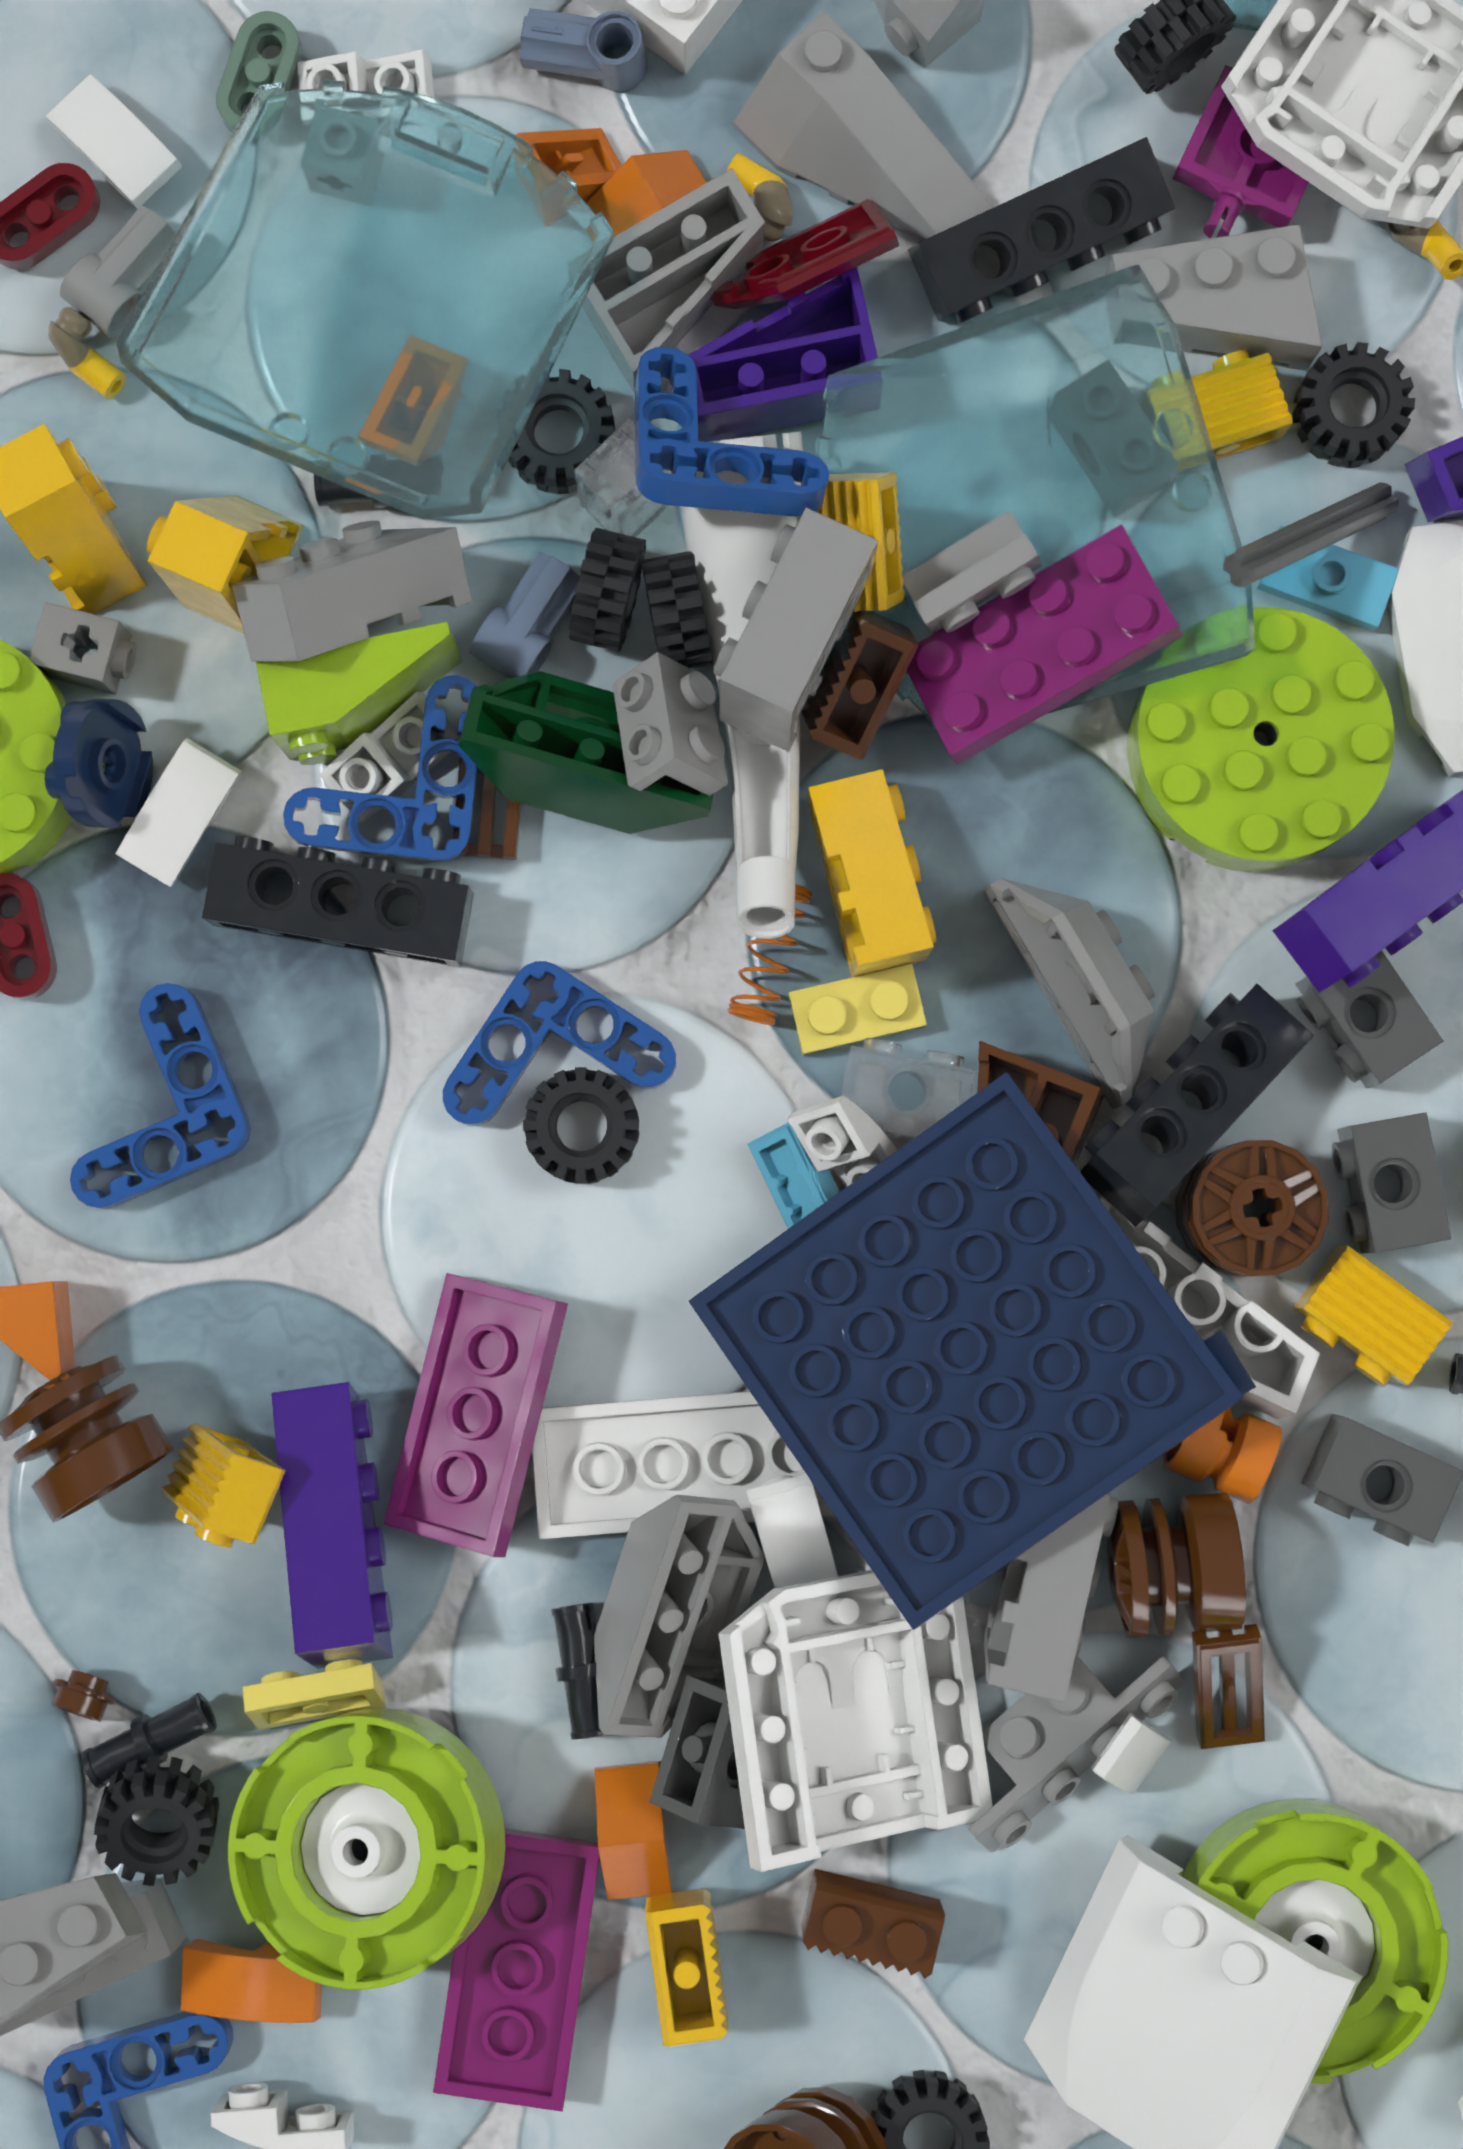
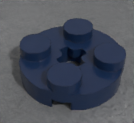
M92 699L84 702L73 701L67 703L63 707L60 716L61 725L55 739L53 761L47 766L45 771L46 790L53 799H61L68 814L81 825L94 828H116L122 826L119 822L124 817H135L140 812L148 798L152 783V751H141V743L137 732H147L143 720L133 707L121 700ZM102 763L105 764V771H104V772H103Z

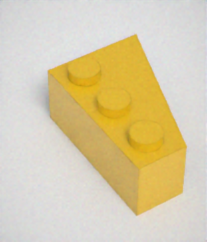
M44 423L0 447V510L35 560L38 561L44 558L53 571L48 574L51 582L59 592L64 591L72 609L96 614L147 586L107 514L117 508L111 494L100 476L94 473L87 459L84 456L81 457L70 437L59 442Z
M237 495L178 500L174 502L168 517L160 516L153 525L147 541V552L151 553L147 561L185 608L244 633L232 585L257 575L255 566L260 562L291 556L304 524Z
M881 769L808 787L806 798L851 978L908 964L914 965L925 962L934 948L933 944L937 943L929 907H922L916 883L921 882V874L913 845L905 846L898 822L906 821L905 809L898 784L888 786L884 771Z

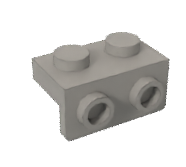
M1004 512L904 574L903 579L904 586L912 597L913 604L926 626L932 633L942 627L949 633L974 619L980 613L977 606L999 593L1002 599L1007 598L1028 586L1036 579L1033 571L1043 565L1026 533H1023L1011 512Z
M657 652L614 682L613 692L627 782L630 787L642 791L664 775L708 796L728 785L723 756L725 747L719 733L714 704L715 691L709 678Z

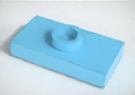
M1332 544L1260 579L1256 589L1374 632L1381 622L1399 569Z
M789 1122L748 1143L749 1149L788 1229L840 1192L829 1169L820 1172L816 1170Z

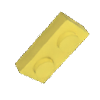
M912 964L788 993L802 1056L927 1026Z
M356 1659L335 1661L325 1667V1672L303 1676L293 1671L274 1672L262 1677L260 1684L243 1687L245 1713L258 1730L333 1717L355 1710L386 1707L384 1685L372 1663L364 1664Z

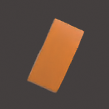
M196 1939L183 1947L181 2011L242 2021L314 2023L321 2018L322 1984L306 1979L285 1967L277 1960L281 1954L268 1942L254 1951Z

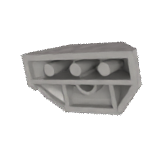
M1002 878L991 883L984 892L985 896L1096 1083L1101 1087L1102 1093L1112 1110L1126 1104L1134 1095L1155 1012L1149 1000L1154 998L1155 994L1143 971L1136 964L1128 968L1116 948L1118 944L1122 943V938L1116 925L1106 911L1101 910L1096 913L1087 900Z
M676 1494L631 1522L594 1634L599 1729L603 1735L662 1738L672 1727V1719L675 1717L687 1675L718 1680L724 1674L718 1633L748 1609L765 1560V1555L745 1520L740 1506L734 1500Z

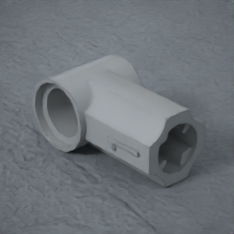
M142 205L98 255L95 253L87 254L72 266L61 284L60 297L89 319L105 335L110 338L118 337L139 316L145 303V293L186 248L183 239L164 219L153 210H149Z

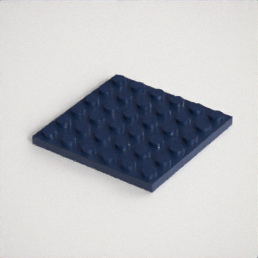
M1007 1072L688 1301L913 1630L930 1620L1244 1398Z

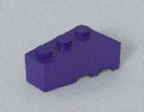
M857 267L839 275L807 294L803 292L786 300V306L754 323L751 319L688 354L694 361L697 374L698 441L711 442L741 438L881 408L883 377Z

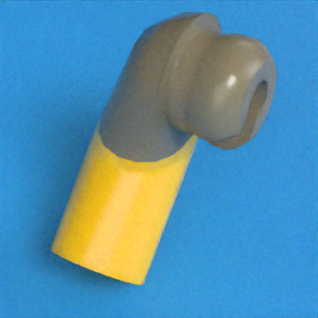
M738 152L733 157L726 171L732 168L748 195L753 197L755 207L765 221L763 239L772 242L781 239L785 226H791L794 217L787 185L780 176Z
M1438 220L1429 229L1396 223L1388 224L1389 231L1396 243L1428 259L1444 279L1453 280L1463 274V249Z
M72 307L63 308L56 322L50 321L48 327L50 341L74 375L106 399L114 398L122 390L126 382V374L83 342L84 338L92 331L91 321Z

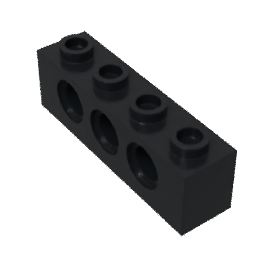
M1145 137L920 241L908 249V252L937 320L955 313L960 324L992 309L993 305L989 296L1011 287L1016 298L1050 282L1045 270L1067 260L1072 272L1106 256L1102 244L1123 234L1128 246L1162 230L1158 217L1176 209L1149 140ZM1091 193L1100 194L1109 201L1112 208V217L1108 225H1100L1091 219L1087 210V202ZM1035 219L1047 221L1055 230L1056 244L1051 252L1040 250L1031 239L1030 229ZM977 246H989L998 254L1000 270L995 278L984 277L975 268L973 256Z
M236 836L234 846L215 843L202 919L212 926L461 968L474 893L469 885L460 884V874L436 868H423L422 877L397 873L399 864L370 857H361L359 867L335 863V853L312 847H298L297 856L272 852L274 845L272 842L246 836ZM277 874L290 875L293 880V891L290 897L280 904L272 905L266 903L263 897V889L268 879ZM341 884L353 886L356 890V902L353 908L342 915L329 914L325 907V899L328 892L333 887ZM401 895H412L418 898L420 909L413 922L404 926H396L389 923L387 910L393 899Z
M1256 983L1241 1000L1237 999L1230 992L1204 1020L1213 1028L1206 1038L1200 1042L1191 1034L1165 1061L1174 1072L1162 1084L1151 1076L1125 1104L1134 1112L1125 1124L1120 1127L1110 1119L1085 1146L1094 1157L1084 1166L1080 1173L1099 1194L1135 1227L1160 1204L1313 1038L1314 1034L1259 984ZM1221 1048L1232 1051L1240 1060L1241 1067L1229 1063L1224 1058ZM1181 1090L1195 1094L1202 1104V1110L1191 1107L1184 1100ZM1141 1132L1155 1136L1162 1145L1163 1153L1150 1150L1144 1144Z

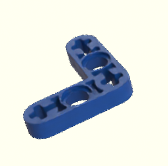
M656 347L646 351L640 357L635 383V481L638 490L645 498L663 505L795 517L802 516L805 508L815 512L821 508L830 474L827 465L820 458L800 450L698 441L697 374L694 361L684 352L670 347ZM661 378L669 379L672 387L671 393L660 392ZM663 418L677 422L682 429L677 431L661 430L654 427L651 421ZM663 469L671 471V474L664 473ZM722 471H733L744 475L749 481L744 484L735 485L724 482L716 474ZM704 472L703 478L696 477V473ZM762 477L769 478L768 484L761 483ZM794 481L800 482L801 486L794 484Z
M452 675L437 680L429 689L424 706L415 799L316 787L304 788L289 798L283 811L284 826L289 836L300 845L318 849L433 862L449 861L457 857L466 847L470 836L477 765L459 747V741L453 739L431 741L430 736L432 729L444 734L446 727V711L436 708V699H446L449 689H457L461 691L462 701L469 703L472 689L476 685L468 678ZM462 712L459 717L457 735L462 733L466 712ZM443 751L456 753L465 764L466 773L464 779L453 787L438 785L429 774L428 765L434 755ZM426 792L442 799L461 796L464 798L463 809L451 804L449 806L448 826L458 829L459 837L458 839L448 840L445 850L434 849L433 839L422 835L423 825L430 826L434 824L438 804L425 805L424 793ZM308 800H316L320 802L322 813L341 816L339 803H353L354 805L348 818L350 841L335 839L339 831V826L319 825L317 835L304 834V824L293 819L295 811L306 810ZM371 807L386 809L395 820L396 828L394 834L383 843L367 841L358 830L360 815Z
M535 961L524 966L517 973L448 1077L443 1088V1104L446 1111L456 1121L465 1125L479 1126L489 1122L498 1113L551 1032L632 1085L642 1089L660 1087L673 1076L676 1069V1052L672 1043L662 1033L559 966L547 961ZM548 974L555 978L552 988L559 996L553 1004L544 1000L539 1003L531 1016L536 1020L544 1022L539 1030L534 1032L522 1018L507 1014L506 1012L513 1002L524 1011L532 997L531 992L526 987L527 982L531 978L542 981ZM601 1008L612 1016L613 1030L605 1041L589 1043L579 1036L577 1021L579 1016L587 1009ZM626 1024L638 1030L628 1038L631 1043L643 1050L650 1048L653 1043L662 1048L659 1053V1059L665 1064V1067L660 1073L649 1070L644 1077L637 1075L634 1072L638 1064L637 1061L622 1049L619 1053L618 1061H613L606 1056L620 1042ZM503 1026L518 1028L525 1037L523 1053L517 1059L510 1062L496 1059L489 1049V1040L492 1034ZM480 1055L492 1069L509 1075L501 1086L491 1076L482 1091L484 1097L489 1100L487 1106L483 1110L472 1107L465 1114L459 1110L462 1099L456 1094V1090L462 1083L472 1087L477 1082L483 1071L479 1068L471 1067L476 1057Z
M171 983L156 985L147 991L141 1000L139 1009L142 1026L179 1114L90 1151L79 1158L72 1168L70 1183L77 1199L87 1206L106 1209L121 1205L228 1159L242 1151L249 1141L251 1132L249 1118L201 1004L193 993L180 985ZM169 997L177 1004H186L187 1010L178 1015V1020L184 1034L192 1036L198 1030L201 1037L200 1041L181 1043L169 1053L165 1044L178 1042V1039L169 1024L165 1022L157 1023L155 1015L163 1011L161 1000ZM193 1053L204 1054L212 1065L210 1080L203 1087L197 1089H189L184 1086L178 1075L179 1064L183 1058ZM215 1112L223 1119L235 1120L236 1127L227 1132L228 1144L222 1146L215 1139H207L195 1144L194 1146L202 1155L200 1158L193 1160L191 1145L185 1135L179 1130L180 1126L188 1123L189 1133L196 1135L208 1130L212 1126L210 1116ZM167 1136L177 1146V1161L168 1171L156 1173L149 1169L145 1163V1147L155 1137ZM129 1149L131 1165L142 1178V1182L134 1186L133 1175L125 1174L109 1183L111 1194L106 1197L101 1190H89L87 1181L95 1177L93 1166L99 1163L103 1169L108 1170L124 1166L128 1162L121 1156V1152Z
M184 2011L72 2044L61 2050L47 2067L43 2078L44 2092L59 2148L79 2149L76 2142L78 2130L85 2125H97L107 2132L110 2138V2149H130L118 2100L204 2075L218 2068L229 2053L234 2040L233 2027L229 2019ZM195 2025H200L204 2034L210 2035L215 2033L218 2040L210 2048L209 2055L203 2056L199 2046L180 2050L175 2056L174 2061L177 2066H171L170 2046L187 2041L195 2031ZM163 2033H170V2045ZM132 2042H142L150 2046L156 2055L155 2070L146 2076L131 2074L125 2069L122 2062L124 2047ZM70 2062H74L78 2072L89 2070L92 2078L88 2080L82 2089L86 2108L96 2101H99L101 2107L88 2108L74 2118L70 2117L69 2112H74L81 2103L79 2093L74 2083L64 2085L61 2079L70 2068Z

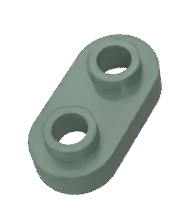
M271 11L259 12L243 22L237 33L216 94L217 109L227 129L240 138H262L276 128L298 70L297 62H301L302 45L293 23L282 14ZM275 45L282 48L280 54L275 58L266 59L261 56L263 50L268 46ZM256 102L262 105L256 115L245 116L241 114L243 107L248 103Z

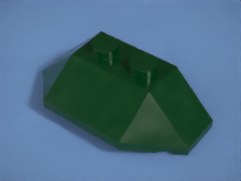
M542 671L509 678L490 687L485 684L473 687L459 747L508 800L628 834L708 817L714 794L708 796L667 775H664L642 791H638L628 785L614 692Z

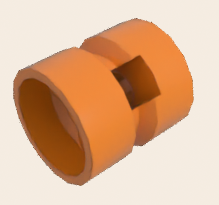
M1230 1407L1166 1452L1164 1468L1196 1482L1202 1481L1207 1476L1213 1478L1215 1490L1221 1493H1228L1229 1496L1250 1504L1259 1495L1271 1472L1281 1443L1282 1429L1280 1426L1250 1413H1245L1239 1418L1232 1417Z

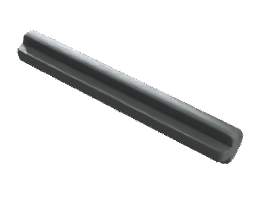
M1379 482L1236 549L1235 553L1225 557L1223 570L1230 574L1231 584L1237 587H1245L1386 519L1388 515L1397 512L1399 499L1392 495V486Z

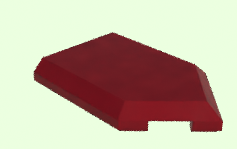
M867 199L758 252L746 263L747 271L742 279L735 282L732 280L724 282L713 292L714 294L710 298L714 306L730 309H740L789 300L898 247L899 242L893 227L873 200Z

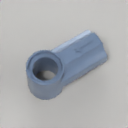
M530 8L527 16H524L520 36V62L523 68L597 79L602 86L614 92L633 89L644 79L648 70V59L643 36L637 21L629 14L620 11H609L599 15L597 18ZM625 45L631 48L621 58L610 59L604 57V53L613 46Z
M539 552L504 607L497 606L485 619L471 644L470 654L507 678L538 672L552 648V636L572 607L576 596L577 581H579L580 576L571 567L557 558Z

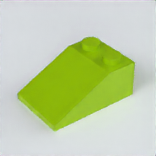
M447 621L368 637L301 661L255 662L270 737L289 760L299 758L301 765H315L336 759V750L348 748L364 732L371 733L416 691L424 692L437 680L458 666L462 660L460 650Z

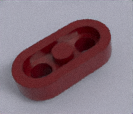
M71 163L51 165L0 202V264L15 270L31 268L95 220L100 209V195L91 177L84 169ZM76 195L79 197V201L74 208L70 210L60 209V203L66 196ZM16 233H29V238L24 245L20 247L10 246V241Z
M0 873V992L20 1000L34 999L44 994L52 986L57 973L56 958L42 899L36 887L28 880L13 873ZM10 897H17L20 901V911L12 918H5L2 914V904ZM31 957L35 964L34 973L29 978L20 980L16 974V966L21 959Z

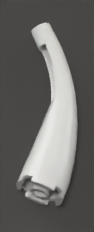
M801 431L782 433L784 448L779 449L803 451ZM776 434L711 441L714 443L777 448ZM722 471L716 474L724 482L735 485L744 484L749 481L744 475L733 471ZM697 472L696 477L703 478L704 472ZM762 477L761 483L768 484L769 478ZM794 481V484L801 486L800 482ZM681 506L687 552H692L695 562L714 667L728 638L731 637L739 641L749 621L742 617V613L754 585L758 580L768 584L777 566V563L770 559L782 529L786 524L796 528L800 516ZM715 675L720 696V676ZM801 712L795 722L794 732L797 733L790 752L724 722L732 786L737 868V926L748 936L772 939L781 937L789 933L795 925V871L799 837Z

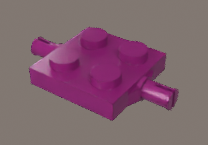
M1225 65L1172 178L1179 183L1208 195L1216 201L1211 215L1203 227L1204 234L1210 239L1220 219L1224 221L1216 238L1229 236L1239 212L1252 215L1278 228L1288 226L1309 183L1256 146L1221 88L1233 69L1228 65Z

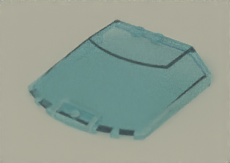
M323 80V89L285 91V82L260 85L119 335L117 349L120 362L186 421L421 519L482 513L613 241L614 231L601 212L596 214L577 193L578 184L564 171L557 175L551 168L533 156V147L499 125L466 109L426 95L383 86L382 94L345 90V82L336 80Z
M1139 264L828 375L822 399L826 401L822 435L816 438L815 456L827 465L829 474L896 473L897 500L899 502L898 513L900 515L898 524L901 529L899 537L902 542L900 547L902 553L901 564L903 566L902 577L1004 512H1011L1023 533H1026L1039 555L1043 566L1033 571L1034 575L1122 524L1184 636L1049 713L1249 655L1255 649L1252 585L1249 584L1245 587L1234 586L1231 584L1230 574L1223 570L1225 557L1235 553L1236 549L1242 547L1176 325ZM903 584L905 596L902 602L888 610L872 611L909 628L918 643L933 633L924 623L913 604L912 597ZM998 593L994 595L990 599L978 605L977 608L987 603L988 601L994 599L995 597L999 596L1000 594ZM906 671L896 691L897 695L902 701L909 699L932 722ZM932 724L930 728L933 729L936 733H938L934 724Z

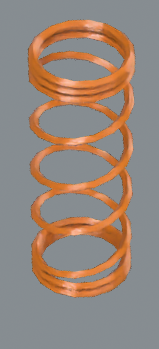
M795 884V901L801 903L811 902L810 898H812L813 893L809 889ZM795 909V918L806 917L805 913ZM783 935L779 937L783 940L753 939L747 942L746 946L752 954L777 968L744 967L740 969L738 974L743 981L770 996L748 994L733 996L730 998V1008L727 1009L730 1014L760 1024H775L776 1013L742 1004L735 1000L781 1001V996L749 980L743 975V972L790 973L789 968L758 953L751 947V944L768 943L796 946L798 945L796 940Z

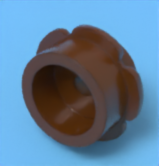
M72 1670L68 1681L62 1679H55L53 1681V1685L57 1686L58 1689L52 1706L93 1721L101 1722L107 1704L114 1705L115 1699L105 1694L109 1684L108 1681L84 1672Z

